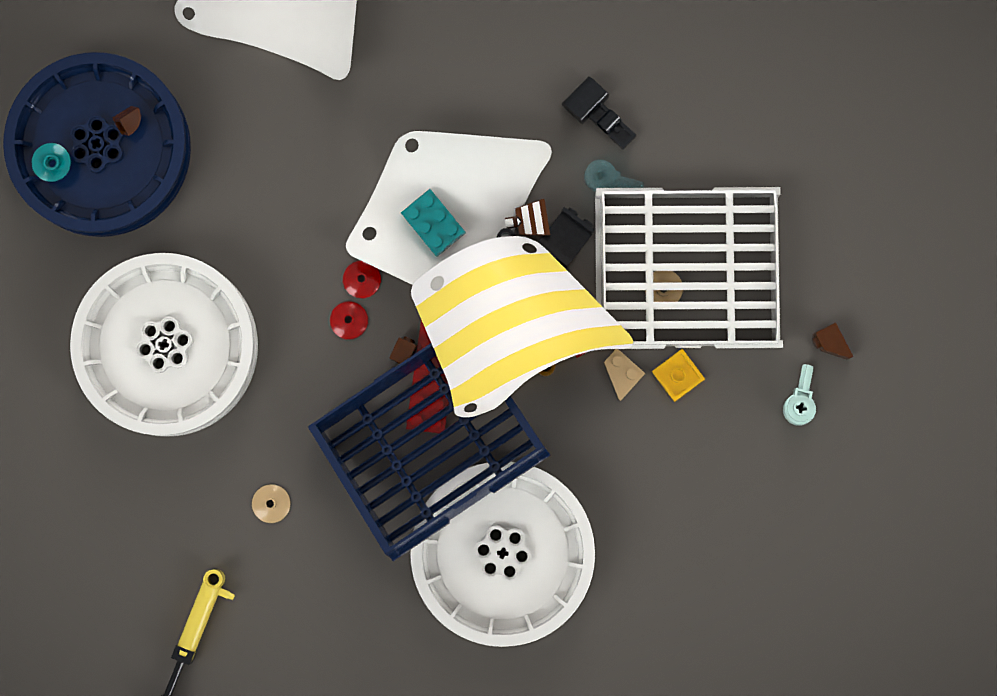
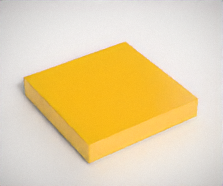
M683 349L651 371L674 402L705 380Z

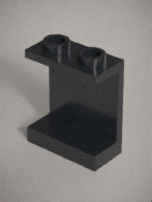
M570 207L562 209L560 215L549 228L550 235H544L538 241L565 268L570 265L595 231L592 228L594 225L586 219L581 220L577 217L578 213Z

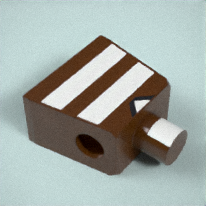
M545 199L515 208L516 216L505 218L506 228L518 227L519 235H550Z

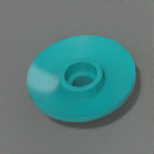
M44 144L33 154V171L44 181H58L64 178L70 170V155L59 144ZM56 161V165L51 167L50 162Z

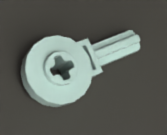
M808 364L802 365L798 388L794 389L793 395L783 405V414L786 420L791 424L799 426L809 423L816 413V405L812 399L813 392L809 391L813 366ZM799 405L801 406L800 408L803 410L801 413H799V409H796V407H798Z

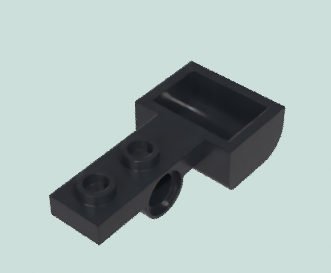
M588 76L562 103V106L581 124L588 118L591 119L623 150L636 137V134L622 122L621 118L613 110L608 109L603 104L609 98V94L594 79Z

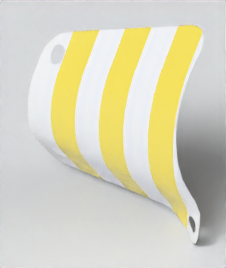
M498 237L471 245L440 262L419 277L412 285V299L448 381L454 413L460 417H473L495 409L525 381L562 360L589 351L626 349L633 345V339L630 334L541 244L526 237ZM530 243L536 247L537 251L535 253H528L523 250L522 245ZM436 276H441L444 278V285L439 290H432L431 281ZM470 403L477 405V409L473 412L464 411L465 406Z

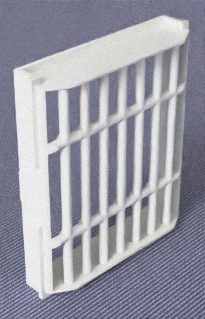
M714 187L712 191H664L663 188H596V301L605 310H646V321H617L624 329H646V341H633V345L626 349H664L665 346H675V348H701L702 346H715V348H783V340H780L778 197L780 196V187ZM770 197V205L733 206V198ZM604 198H645V206H605ZM652 198H726V206H652ZM725 213L726 225H653V214ZM733 213H770V224L734 225ZM605 214H645V225H605ZM734 232H770V244H734ZM605 233H645V244H605ZM653 233H726V244H653ZM726 251V263H653V252ZM734 251H771V263H734ZM605 252H645V263L605 264ZM771 270V282H734V271ZM605 271H645L646 283H606ZM653 271H727V282L653 283ZM645 290L646 302H606V291ZM653 290H727V301L654 302ZM735 290H771V301H735ZM654 309H727V321H654ZM735 309H771L772 320L735 321ZM727 328L728 341H654V329ZM735 328H772V341H735Z

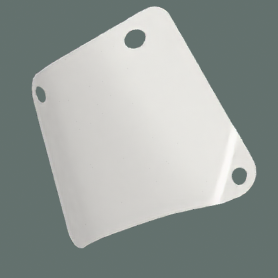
M178 0L175 4V15L178 21L184 27L197 33L245 43L307 65L336 80L344 79L350 71L357 0ZM186 7L192 8L195 12V16L191 20H187L183 16V9Z
M413 131L403 135L395 143L379 182L346 242L348 253L413 285L419 277L451 255L479 242L497 238L498 232L506 228L505 218L516 216L515 208L525 205L536 180L550 160L552 154L551 147L546 142L539 140ZM416 139L419 144L418 149L415 152H408L405 148L407 140ZM429 189L432 190L466 232L438 257L434 255L401 214L404 209ZM373 227L376 230V237L369 241L365 240L362 234L364 229ZM504 234V235H502L501 237H507V236H510V235H509V234ZM436 276L431 281V288L435 291L441 289L444 285V278L441 276Z

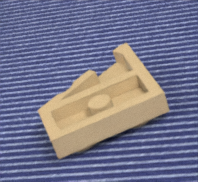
M615 349L604 361L617 397L621 401L645 373L619 349Z

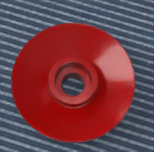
M356 261L346 268L343 275V284L350 295L364 299L371 297L378 291L381 284V275L378 268L363 261ZM360 275L365 276L363 282L358 281Z
M347 301L340 303L333 309L330 316V325L337 336L351 340L358 338L365 332L368 325V316L361 305ZM350 316L352 322L346 323L345 318Z

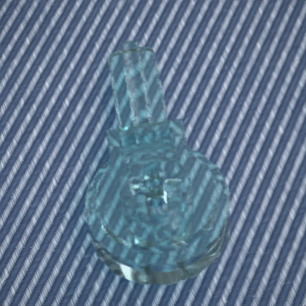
M598 159L591 162L584 172L586 185L595 192L596 188H644L643 182L620 176L621 172L616 171L613 165L606 160ZM601 172L603 177L601 180L598 179L599 176L597 174Z

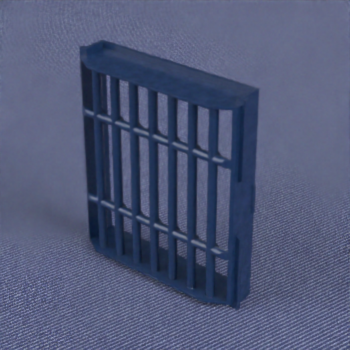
M432 343L398 366L379 376L373 383L308 426L383 552L392 561H395L450 524L451 519L491 492L496 493L550 456V453L541 443L510 395L505 400L509 409L478 430L474 428L471 421L479 415L473 417L458 416L459 420L398 460L393 451L454 411L449 384H446L441 377L444 371L442 367L436 369L431 361L432 358L437 356ZM425 364L430 372L429 375L369 414L364 404ZM432 381H436L439 390L383 428L379 429L374 420ZM445 395L449 402L448 406L390 445L384 438L386 434ZM358 409L363 417L362 420L333 440H330L324 431ZM514 415L519 424L486 446L481 436ZM368 425L372 435L340 456L335 447ZM463 426L466 428L469 436L410 476L407 475L403 468L405 465ZM522 431H525L530 440L499 461L494 459L491 454L492 451ZM378 441L382 450L349 471L345 462ZM475 442L479 448L477 453L421 491H417L413 482ZM533 446L536 448L504 471L501 470L502 467ZM387 456L391 466L359 487L354 478ZM482 458L486 459L489 464L487 469L429 508L423 500L424 497ZM397 472L401 482L369 503L364 493ZM495 473V477H493L492 479L478 487L476 490H474L473 492H471L470 494H468L467 496H465L464 498H462L461 500H459L458 502H456L455 504H453L437 516H433V514L436 513L438 510H440L441 508H443L444 506H446L447 504H449L450 502H452L453 500H455L456 498H458L459 496H461L462 494H464L465 492L479 484L481 481ZM404 488H407L411 497L381 518H378L373 509ZM416 503L421 513L388 534L383 525ZM425 519L427 520V523H425L424 525H422L421 527H419L418 529H416L415 531H413L397 543H393L395 539H397L398 537H400L401 535H403L404 533H406L407 531H409Z

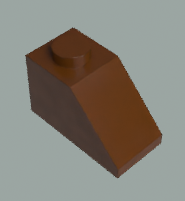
M836 322L812 334L814 337L812 338L813 344L817 349L820 348L822 352L846 360L854 357Z

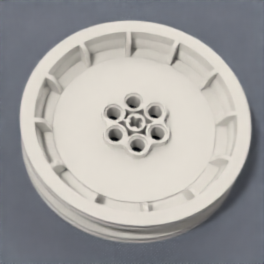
M153 253L134 257L116 265L92 285L80 303L73 321L70 352L73 369L82 391L93 406L105 417L135 432L155 436H180L197 432L214 424L230 412L246 392L255 371L258 355V337L254 318L247 302L227 278L211 266L197 259L173 253ZM169 322H174V330L168 332L166 325ZM150 327H155V335L149 337L147 333L148 329ZM186 335L188 343L181 346L179 340L182 336ZM166 340H167V343L169 344V347H168V348L165 347L164 350H163V347H161V344H162V343H165ZM146 345H149L151 348L148 355L142 353V349ZM177 354L183 356L180 364H175L174 357ZM163 359V367L157 369L155 366L156 361Z
M516 462L508 463L501 470L504 471ZM483 463L467 468L436 489L425 504L429 508L487 469L489 464ZM536 467L531 468L496 493L491 492L451 519L450 524L411 549V567L414 581L422 600L431 613L445 627L457 635L472 642L499 647L517 646L536 641L563 625L584 599L592 579L595 563L593 533L583 507L563 483ZM493 473L492 475L481 481L479 484H477L476 486H474L473 488H471L470 490H468L467 492H465L464 494H462L461 496H459L458 498H456L455 500H453L452 502L438 510L436 513L433 514V516H437L438 514H440L441 512H443L444 510H446L447 508H449L450 506H452L453 504H455L456 502H458L459 500H461L462 498L476 490L478 487H480L481 485L495 477V473ZM425 519L416 525L414 531L427 523V520ZM498 529L501 532L502 536L499 540H493L490 537L492 530ZM514 532L519 533L521 536V540L516 544L512 543L509 539L510 534ZM485 544L489 547L487 555L479 554L478 547ZM502 548H506V551H508V556L505 555L504 559L499 558L500 555H497V551H501ZM519 551H525L528 555L524 562H520L516 558ZM487 563L495 564L496 571L489 574L485 571ZM507 566H512L515 569V574L512 577L504 574V569Z

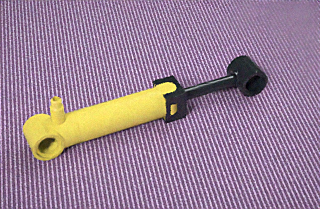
M219 569L209 570L204 575L203 583L178 645L175 646L171 656L172 659L177 660L165 693L161 696H172L184 664H192L197 652L196 649L218 595L231 600L235 597L230 591L221 588L225 582V575ZM212 574L218 575L219 582L217 584L210 582Z

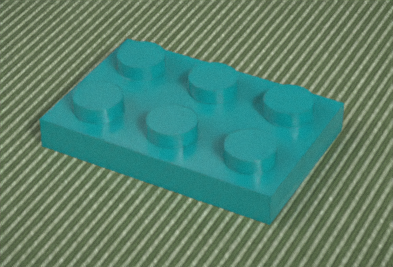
M431 189L427 190L401 212L436 257L466 234Z

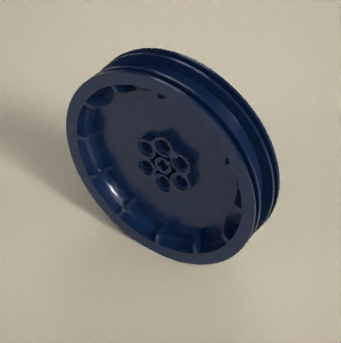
M91 52L62 58L43 68L25 84L9 111L4 129L3 149L11 181L23 200L34 211L67 231L85 236L109 237L141 228L158 217L171 204L186 178L190 162L191 140L188 124L179 103L154 73L126 57L110 53ZM130 106L138 107L141 114L139 127L130 136L122 135L112 117ZM102 122V128L97 131L94 130L95 124ZM85 132V138L78 140V134ZM119 132L118 138L111 140V134ZM96 142L101 144L100 148L95 147ZM48 143H55L64 147L71 159V166L67 175L55 182L40 179L32 168L33 154L40 146ZM82 150L85 151V156L82 159H78L77 154ZM117 150L119 152L117 158L111 159L112 151ZM101 160L102 165L99 168H94L95 161ZM56 161L50 162L51 167L56 165Z

